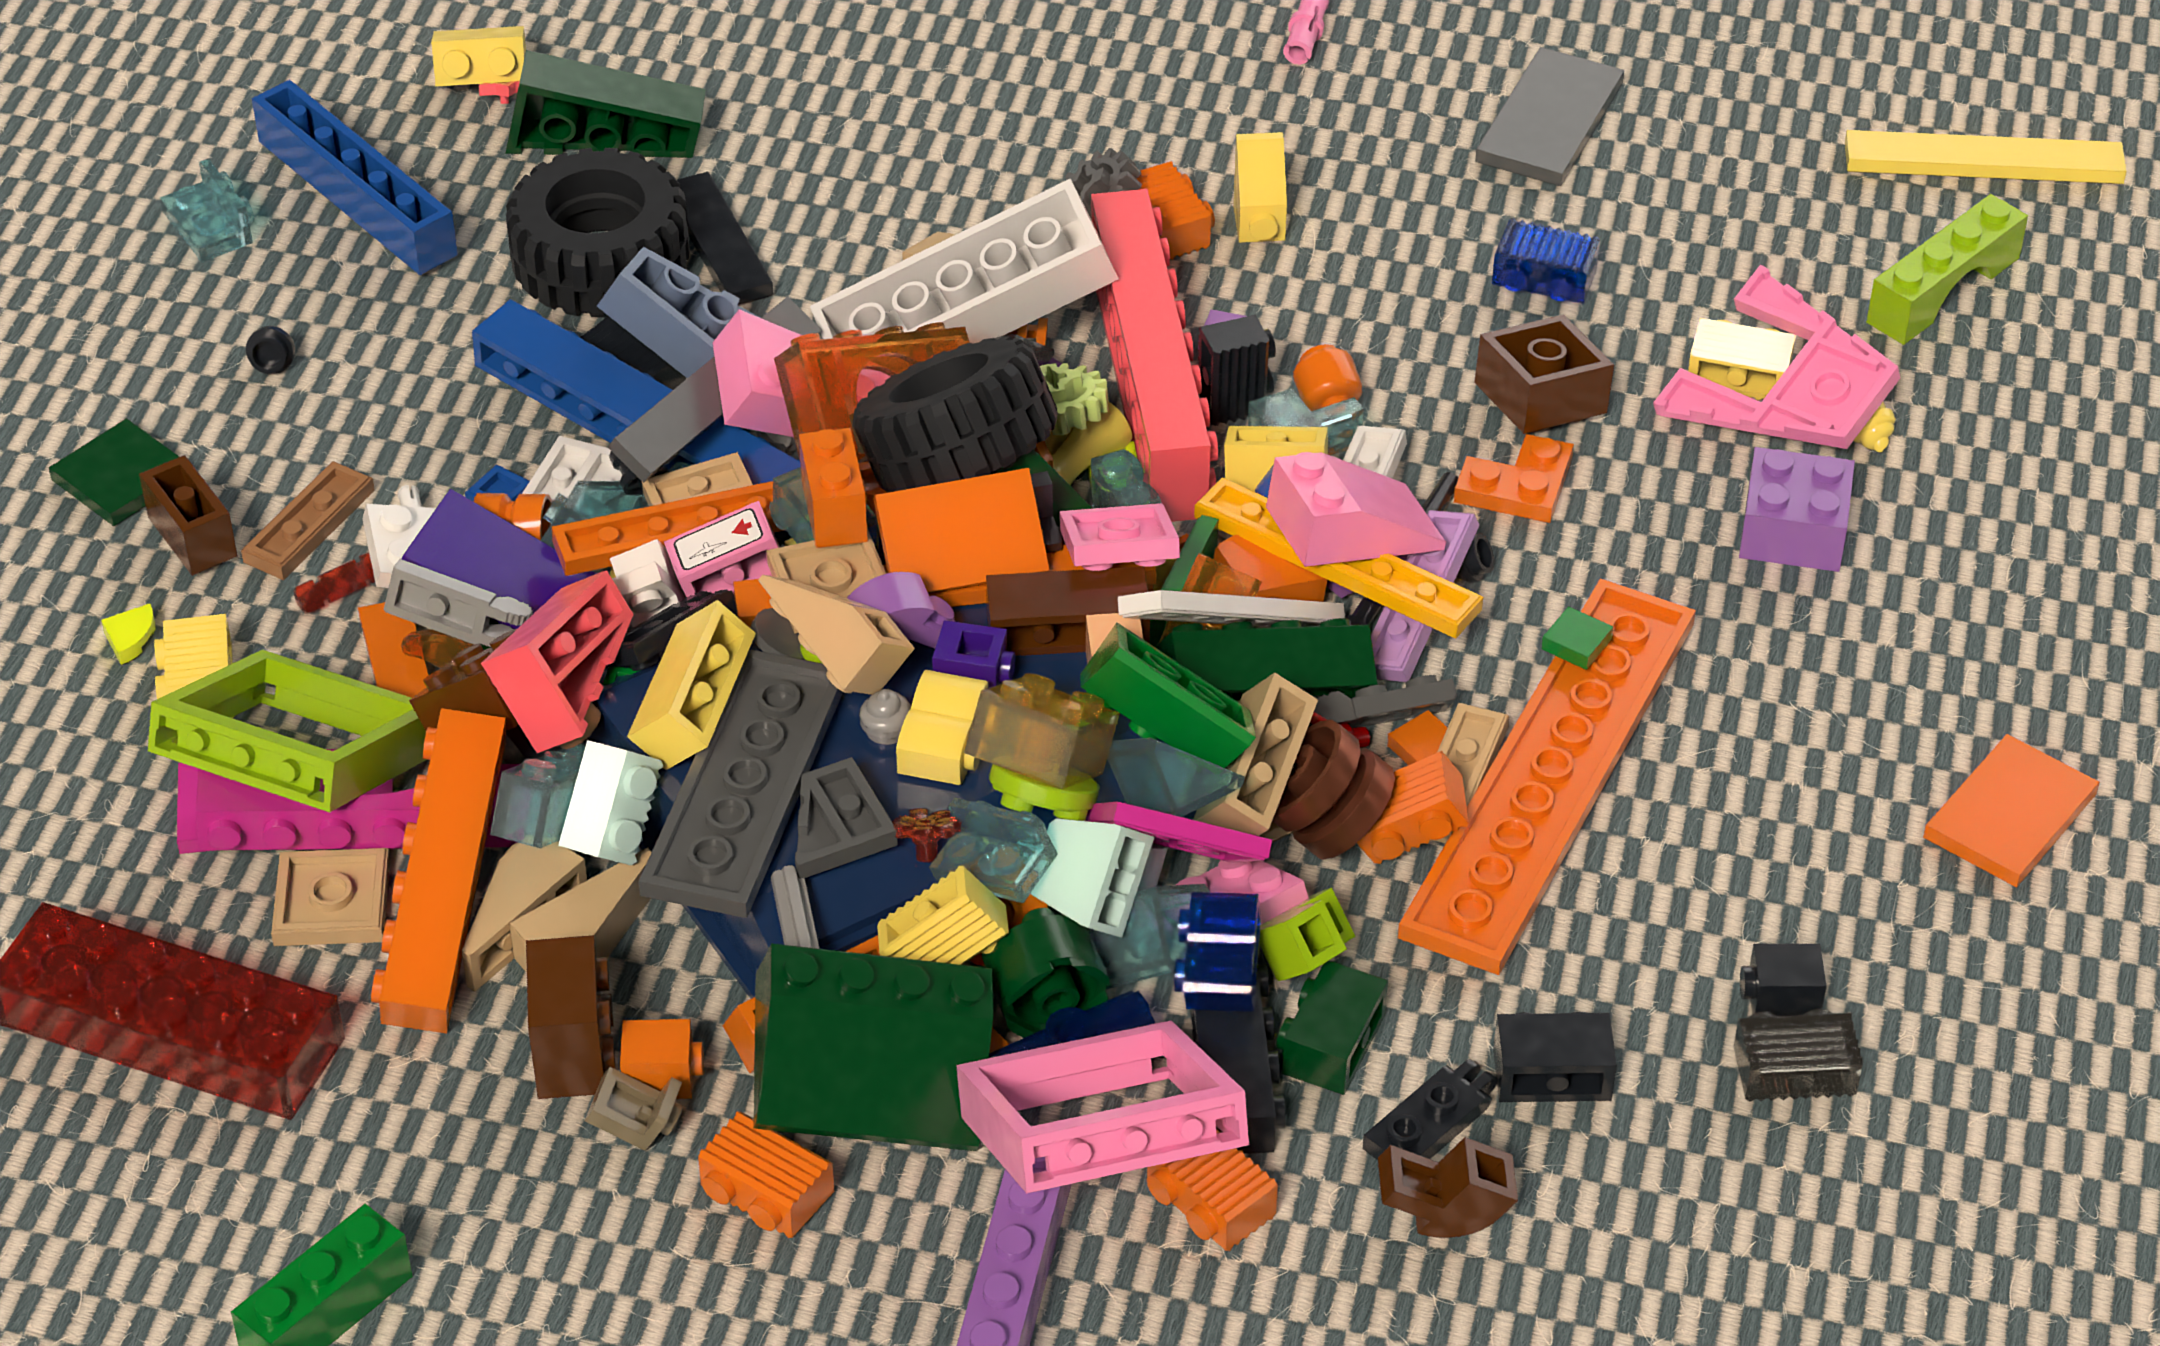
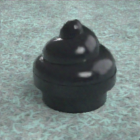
M264 326L255 330L246 343V355L256 370L267 374L280 373L286 370L292 363L295 356V345L293 339L283 329L275 326Z
M1481 533L1475 534L1456 576L1457 579L1476 582L1481 580L1484 574L1490 573L1493 570V550L1485 535Z

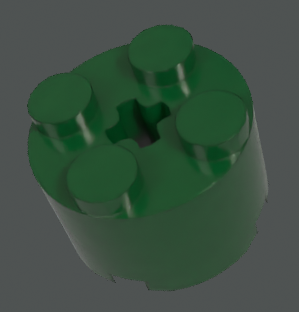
M1037 908L1028 912L1023 917L1021 924L1010 929L1009 934L997 941L991 953L981 954L985 968H992L993 992L1006 1024L1013 1033L1023 1038L1045 1039L1042 1030L1057 1026L1061 1027L1064 1034L1073 1032L1098 1016L1109 999L1106 989L1107 985L1110 986V980L1088 928L1065 915H1054L1053 911L1049 908Z

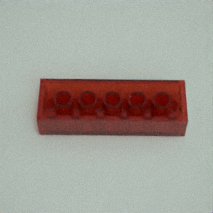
M45 902L41 903L0 959L1 1026L288 1120L293 1119L345 1040L337 995Z

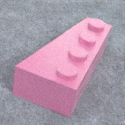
M740 309L713 341L724 425L799 438V434L818 432L824 429L850 428L855 449L863 450L852 425L854 410L857 408L858 402L868 396L869 391L876 386L884 384L886 379L895 375L894 373Z

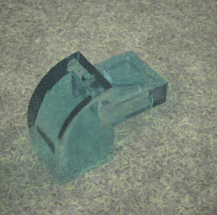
M1290 388L1249 402L1248 426L1328 427V455L1331 456L1348 450L1357 427L1363 426L1364 409L1353 397L1310 411L1295 390Z

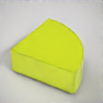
M150 603L101 620L104 634L121 665L133 660L142 653L141 647L154 634L156 629Z

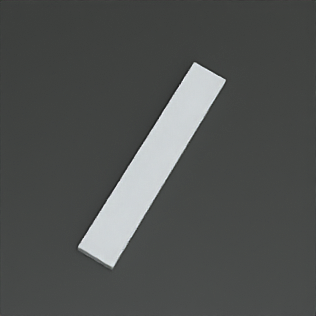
M1167 590L1118 596L1119 615H1123V618L1214 624L1245 621L1253 623V626L1271 627L1272 624L1285 620H1299L1302 622V627L1320 626L1319 624L1326 620L1345 618L1344 603Z

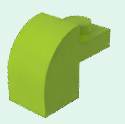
M1332 887L1317 892L1309 897V899L1252 930L1277 981L1287 980L1311 972L1347 950L1344 943L1356 937Z

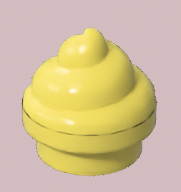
M1884 401L1854 439V442L1860 443L1867 449L1875 450L1879 453L1883 452L1888 446V437L1894 431L1896 420L1893 411L1886 408Z

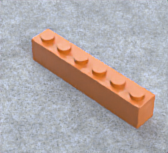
M441 708L437 728H427L423 747V759L430 760L427 775H417L413 794V806L420 807L417 823L407 822L403 840L402 853L410 855L407 871L397 870L393 886L392 903L399 904L396 920H386L383 932L382 952L389 953L386 970L376 969L372 984L371 1002L379 1003L381 1024L446 1034L448 1032L463 958L462 948L467 939L506 746V718Z

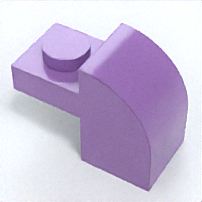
M893 572L880 575L863 583L847 597V599L885 611L909 641L912 640L932 648L936 647L943 621L955 622L954 611L950 605L937 596L929 597L921 576L916 573Z

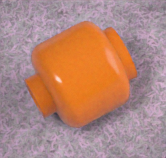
M1324 344L1310 348L1302 354L1300 361L1293 371L1294 382L1303 408L1314 416L1324 415L1326 419L1330 420L1342 418L1350 413L1352 406L1358 402L1363 393L1362 383L1352 356L1346 350L1336 348L1333 345Z

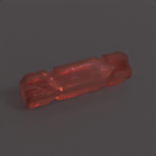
M369 551L360 555V561L357 563L355 559H352L317 576L318 582L316 583L310 579L296 586L293 592L295 601L305 614H311L325 607L324 601L326 600L329 603H333L366 587V581L369 579L371 583H374L375 578Z

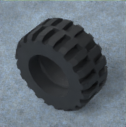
M592 148L579 149L578 154L569 156L565 152L554 156L552 162L548 164L541 162L531 170L530 176L525 174L509 196L506 205V224L512 271L516 280L522 284V288L534 299L539 298V302L553 310L560 307L569 315L579 316L580 313H590L591 317H605L604 312L597 305L618 275L643 247L684 269L687 268L686 262L689 259L690 246L684 192L680 189L679 182L669 171L666 172V169L653 159L647 162L642 154L632 151L628 154H623L617 148H605L604 151H592ZM594 231H607V232H601V233H588V232H594Z
M1001 337L998 340L994 338L983 339L978 343H967L958 346L957 349L948 352L943 351L933 355V358L909 366L907 370L900 374L891 376L885 380L884 384L873 388L868 392L866 398H862L858 402L857 408L854 410L852 425L880 488L886 492H894L990 475L991 472L1001 467L1005 468L1016 462V459L1021 455L1030 453L1036 448L1037 443L1045 441L1050 436V431L1055 428L1058 413L1057 406L1033 349L1018 338Z

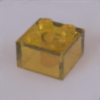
M1027 673L1022 678L1004 680L1000 685L981 690L964 753L1059 789H1065L1103 774L1120 713L1103 707L1104 700L1096 695L1075 691L1070 695L1054 689L1055 682L1041 675Z

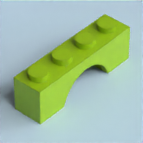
M1989 194L1874 279L1866 323L1905 345L1934 323L1945 298L1964 275L1971 270H1975L1987 278L1993 279L2020 258L2028 215L2006 201Z

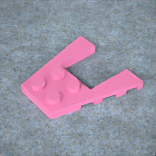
M1760 265L1734 298L1736 310L1809 341L1762 402L1680 368L1653 402L1656 414L1668 418L1848 449L1900 380L1899 368L1856 334L1850 336L1839 328L1833 317L1823 310L1819 313L1803 301L1801 293L1789 284L1783 286L1771 277L1769 269Z

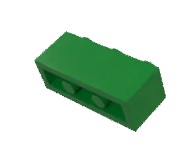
M366 1203L363 1204L231 1311L238 1346L331 1345L413 1277L405 1234Z

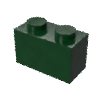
M1330 960L1322 965L1315 979L1308 977L1299 995V1010L1295 1018L1286 1017L1278 1034L1276 1046L1278 1049L1283 1050L1282 1074L1345 1095L1385 1017L1388 980Z

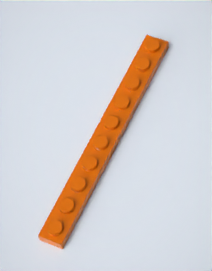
M1045 441L1037 443L1034 450L1053 468L1054 460ZM867 461L858 464L865 490L866 513H870L872 511L866 492L880 486ZM799 475L552 526V542L565 576L612 567L610 558L656 539L665 546L664 541L757 501L760 502L773 532L808 526L811 523L802 486V478Z

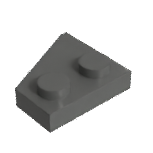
M852 757L802 774L800 789L801 806L798 815L797 852L795 853V867L799 879L807 878L898 845L895 826Z

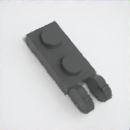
M1425 675L1407 681L1405 683L1406 688L1387 691L1386 685L1365 687L1356 691V697L1352 699L1340 691L1331 692L1327 696L1323 694L1322 697L1318 696L1316 698L1318 702L1314 712L1327 720L1332 719L1339 724H1348L1351 728L1366 727L1417 717L1427 710L1432 714L1445 712L1457 697L1453 678L1437 681L1436 675Z

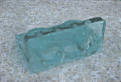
M209 159L199 162L202 182L183 187L176 192L160 197L162 212L201 263L252 244L250 224L255 221L253 210L245 196L238 197L234 192L232 182L225 171L219 172Z
M953 798L948 805V809L958 828L929 866L936 881L939 882L941 877L946 878L950 871L955 872L958 866H964L996 897L1024 903L1058 855L1046 832L1047 829L1043 821L1028 811L1015 812L994 807L985 801L973 802Z

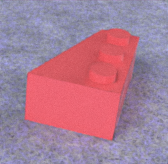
M607 570L561 588L481 663L536 753L584 735L588 726L584 717L590 703L599 699L604 686L599 681L606 665L614 663L634 615Z

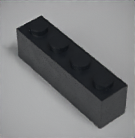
M1254 942L1188 945L1186 982L1193 1041L1245 1090L1249 1145L1238 1147L1237 1150H1242L1244 1154L1274 1152L1275 1129H1285V1104L1283 1094L1273 1095L1272 1084H1279L1280 1070L1278 1051H1268L1267 1041L1274 1040L1272 1007H1262L1261 997H1268L1267 965L1257 964ZM1216 1126V1130L1222 1133V1131Z

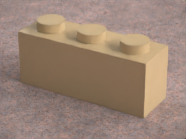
M1273 673L1242 694L1239 703L1251 712L1256 738L1243 753L1215 776L1211 773L1193 820L1260 836L1268 831L1318 699L1277 673Z

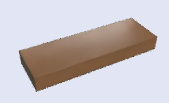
M332 461L241 550L243 563L284 581L375 491L373 478Z

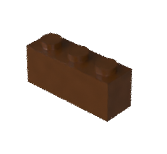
M1144 566L1109 568L1100 571L1085 569L986 575L988 627L1007 629V651L1015 652V656L1086 652V615L1119 613L1118 596L1148 592ZM1140 619L1143 640L1150 644V619Z

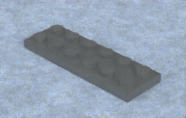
M749 649L707 748L696 753L639 879L640 896L743 918L748 917L800 795L802 774L810 772L843 694V691L836 688L826 676L828 670L823 664Z

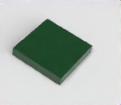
M126 418L48 468L53 482L109 524L115 526L146 506L139 474L176 459L179 456Z

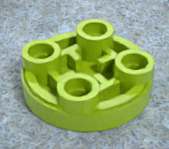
M1009 754L995 757L989 774L992 787L1003 793L1000 801L1003 806L1019 812H1032L1035 805L1054 810V816L1059 819L1085 821L1088 810L1092 809L1096 803L1100 789L1099 784L1081 771L1054 761L1026 755Z

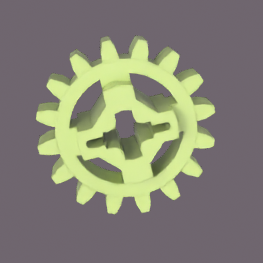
M1056 363L1040 366L1057 406L1056 425L1054 430H1051L1053 435L1070 433V427H1076L1081 430L1086 429V421L1099 422L1101 420L1100 413L1108 412L1107 380L1101 379L1099 371L1087 373V368L1084 365L1074 370L1069 369L1068 363H1063L1059 367H1057Z

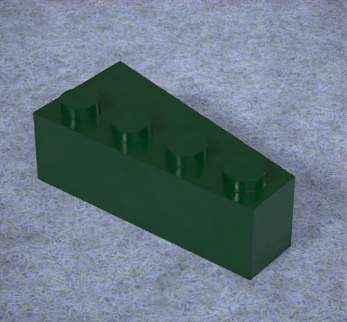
M526 50L505 154H522L523 148L544 149V155H559L563 153L564 149L579 150L592 148V151H604L605 148H617L619 151H632L642 154L644 157L693 158L701 126L706 89Z
M1345 618L1326 620L1321 622L1320 626L1302 627V622L1299 620H1285L1272 624L1271 628H1253V623L1243 621L1226 624L1219 630H1204L1202 624L1188 623L1172 628V632L1155 646V648L1235 701H1240L1242 694L1273 673H1277L1314 698L1322 697L1323 694L1327 696L1331 692L1340 691L1352 699L1356 697V691L1378 685L1370 625H1351V621Z

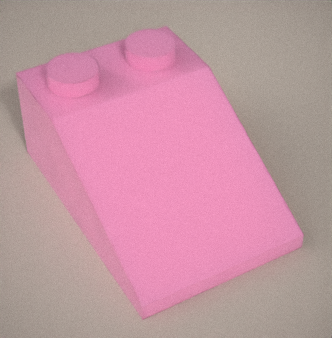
M1302 452L1292 456L1275 457L1266 508L1304 567L1374 559L1388 553L1393 556L1445 549L1446 541L1405 483L1322 452Z

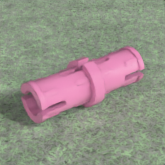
M1301 0L1298 11L1293 13L1288 25L1290 35L1283 49V54L1289 62L1301 65L1307 63L1308 59L1311 58L1314 44L1320 39L1324 31L1323 17L1328 8L1329 0Z

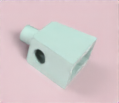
M1054 819L1049 823L1045 839L1037 836L1030 837L1024 843L1021 850L1022 865L1034 870L1029 885L1030 893L1084 927L1122 938L1155 837L1117 824Z

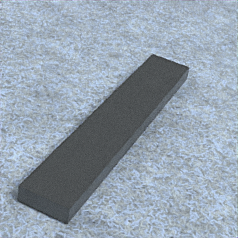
M788 296L761 318L812 340H815L822 332V329ZM715 357L710 359L616 436L608 446L643 483L723 417Z

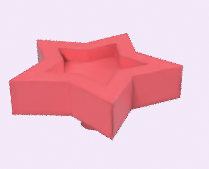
M520 81L479 84V96L500 95V103L507 104L509 103V97L518 92Z

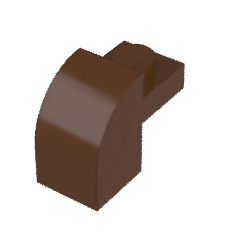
M1466 1137L1439 1162L1392 1145L1378 1157L1382 1204L1415 1215L1417 1234L1437 1238H1452L1473 1234L1495 1223L1518 1201L1513 1154Z

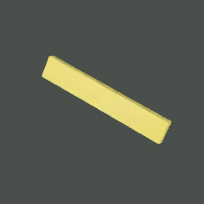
M1847 130L1845 137L1847 171L2112 184H2124L2127 172L2122 142Z

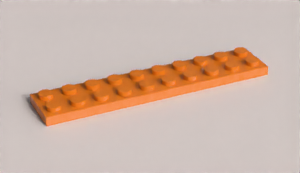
M1601 578L1599 579L1581 612L1613 626L1612 640L1587 670L1557 656L1553 658L1468 804L1467 814L1469 823L1467 827H1459L1457 832H1452L1401 919L1398 928V939L1500 975L1694 625L1696 610Z

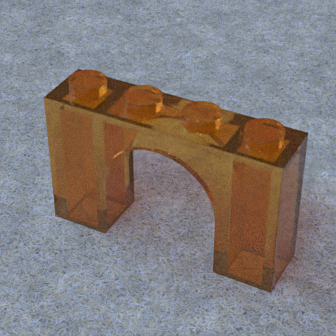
M936 322L921 326L915 331L904 332L902 326H892L881 329L874 335L863 336L861 330H849L833 336L832 339H820V335L817 333L806 334L790 341L791 347L776 356L774 362L799 459V434L818 432L824 429L836 430L844 428L851 429L857 460L865 457V452L852 425L854 410L858 404L856 390L861 370H876L890 377L900 374L913 364L933 358V355L943 351L948 352L957 349L958 346L970 343L966 327L945 328L943 322Z

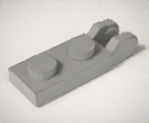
M399 559L393 567L383 609L386 613L474 645L480 643L491 647L489 644L491 641L513 630L510 626L504 624L489 625L490 618L505 623L508 622L510 625L521 626L533 615L532 607H529V604L519 602L517 599L509 596L496 597L495 593Z

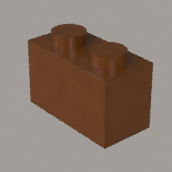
M185 455L139 474L148 518L192 576L238 556L229 511Z

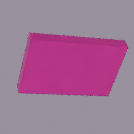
M1118 801L1095 803L1093 808L1088 810L1085 820L1088 822L1117 824L1155 837L1153 844L1226 862L1264 861L1269 858L1272 839Z

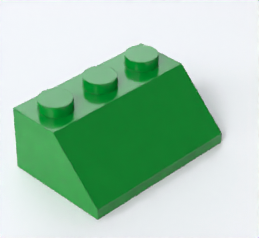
M1117 622L1080 674L1081 688L1086 690L1083 696L1089 703L1107 714H1110L1115 709L1131 720L1128 726L1137 735L1151 743H1155L1159 738L1175 749L1173 756L1180 763L1194 772L1199 773L1204 768L1216 776L1243 753L1256 738L1249 709Z

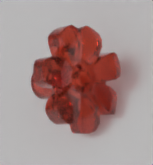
M926 808L909 809L908 816L896 817L892 823L897 830L896 838H911L912 842L915 843L917 861L933 862L938 860V840L941 838H951L955 832H961L962 821L957 817H951L950 810H938L928 816Z

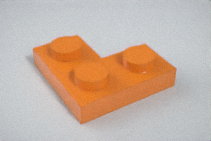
M1526 434L1515 466L1466 456L1455 486L1454 503L1551 523L1572 461L1574 444Z

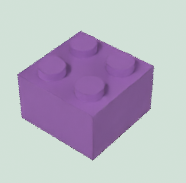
M1755 447L1739 558L1839 572L1848 527L1855 460Z

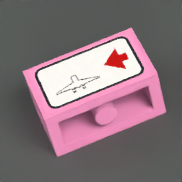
M759 501L664 541L677 579L686 597L695 595L694 593H699L700 591L712 592L714 594L715 591L726 589L728 591L732 590L734 594L733 581L759 579L762 575L772 576L767 564L766 550L780 548Z

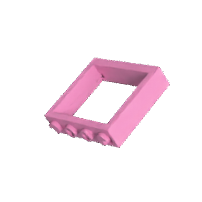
M1172 1020L956 1065L961 1118L1026 1194L1249 1145L1245 1090ZM1164 1056L1167 1059V1067L1152 1070L1151 1058ZM1170 1079L1184 1093L1030 1126L1017 1112L1019 1110ZM1216 1126L1222 1131V1133L1216 1134ZM1045 1157L1046 1171L1033 1173L1032 1164H1035V1158Z

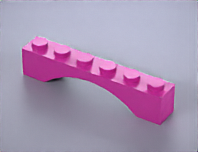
M502 764L485 848L511 847L513 844L520 843L526 838L525 764ZM198 769L195 811L198 851L403 848L407 822L417 823L420 807L413 806L414 788L394 793L361 795L329 813Z

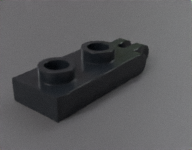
M1471 1059L1466 1060L1456 1070H1453L1448 1065L1442 1067L1364 1134L1362 1149L1377 1160L1390 1145L1431 1159L1487 1110L1492 1100L1489 1094L1497 1084V1077L1486 1071L1474 1080L1480 1072V1065Z

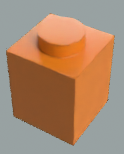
M691 1019L623 1020L620 1056L621 1072L658 1091H661L670 1078L673 1077L682 1082L676 1099H692L693 1076H703L704 1052L703 1042H693Z

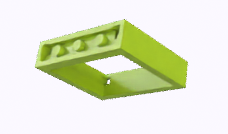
M260 650L151 702L148 752L329 813L427 760L423 759L426 730L409 702L412 699L411 697L266 650ZM266 683L276 686L275 695L265 692ZM262 703L360 735L361 737L334 751H329L233 719L232 717ZM320 779H323V785H325L324 792L319 791Z

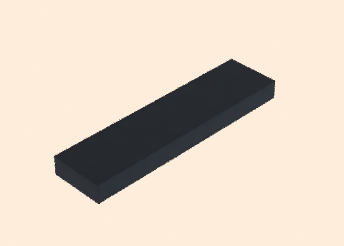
M707 171L677 179L680 189L685 195L689 237L720 292L725 290L740 298L738 305L772 296L773 282L710 173Z

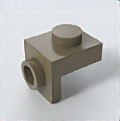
M609 1067L600 1080L585 1122L646 1151L659 1133L668 1136L674 1128L682 1110V1105L675 1102L682 1082L671 1077L663 1089L658 1091Z

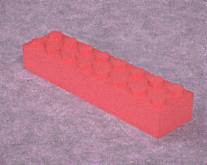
M1148 189L1091 194V220L1119 278L1096 290L1124 416L1132 431L1133 438L1131 441H1134L1144 504L1163 503L1171 522L1195 520V504L1216 484L1215 470L1213 467L1210 468V461L1218 460V443L1215 431H1207L1206 427L1210 426L1208 400L1206 397L1199 398L1198 396L1202 391L1201 373L1198 364H1190L1194 357L1193 341L1190 332L1183 333L1182 331L1186 325L1183 301H1175L1174 299L1178 295V285L1175 269H1167L1170 266L1167 238H1159V236H1162L1161 211L1159 207L1152 208Z

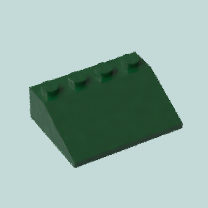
M771 943L756 972L753 1129L977 1151L980 1139L961 1118L956 1065L989 1058L993 1024L992 968Z

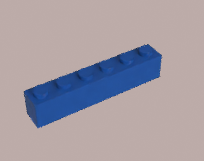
M290 79L251 98L259 142L418 275H422L458 255L452 211Z

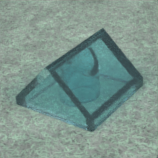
M1153 738L1107 741L1104 749L1126 804L1183 817L1241 788L1245 780V776Z
M1205 884L1155 886L1137 891L1122 938L1088 928L1110 980V986L1107 985V989L1178 970L1211 892Z

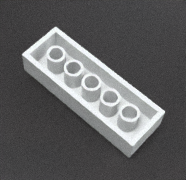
M1070 178L811 305L810 308L817 325L822 329L821 336L825 345L894 374H900L907 370L909 366L926 361L928 355L933 356L943 351L948 352L957 349L958 346L967 343L974 344L983 339L1006 335L1119 278Z

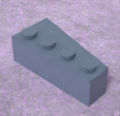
M645 247L637 253L618 275L597 305L599 309L686 378L690 377L714 357L713 341L739 309L757 316L738 305L740 298L725 290L713 292L700 285L699 276Z

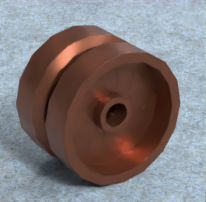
M1332 719L1319 721L1307 728L1272 821L1286 832L1293 831L1294 839L1319 859L1334 858L1349 850L1362 839L1382 815L1391 798L1395 782L1393 768L1366 747L1360 748L1359 740Z

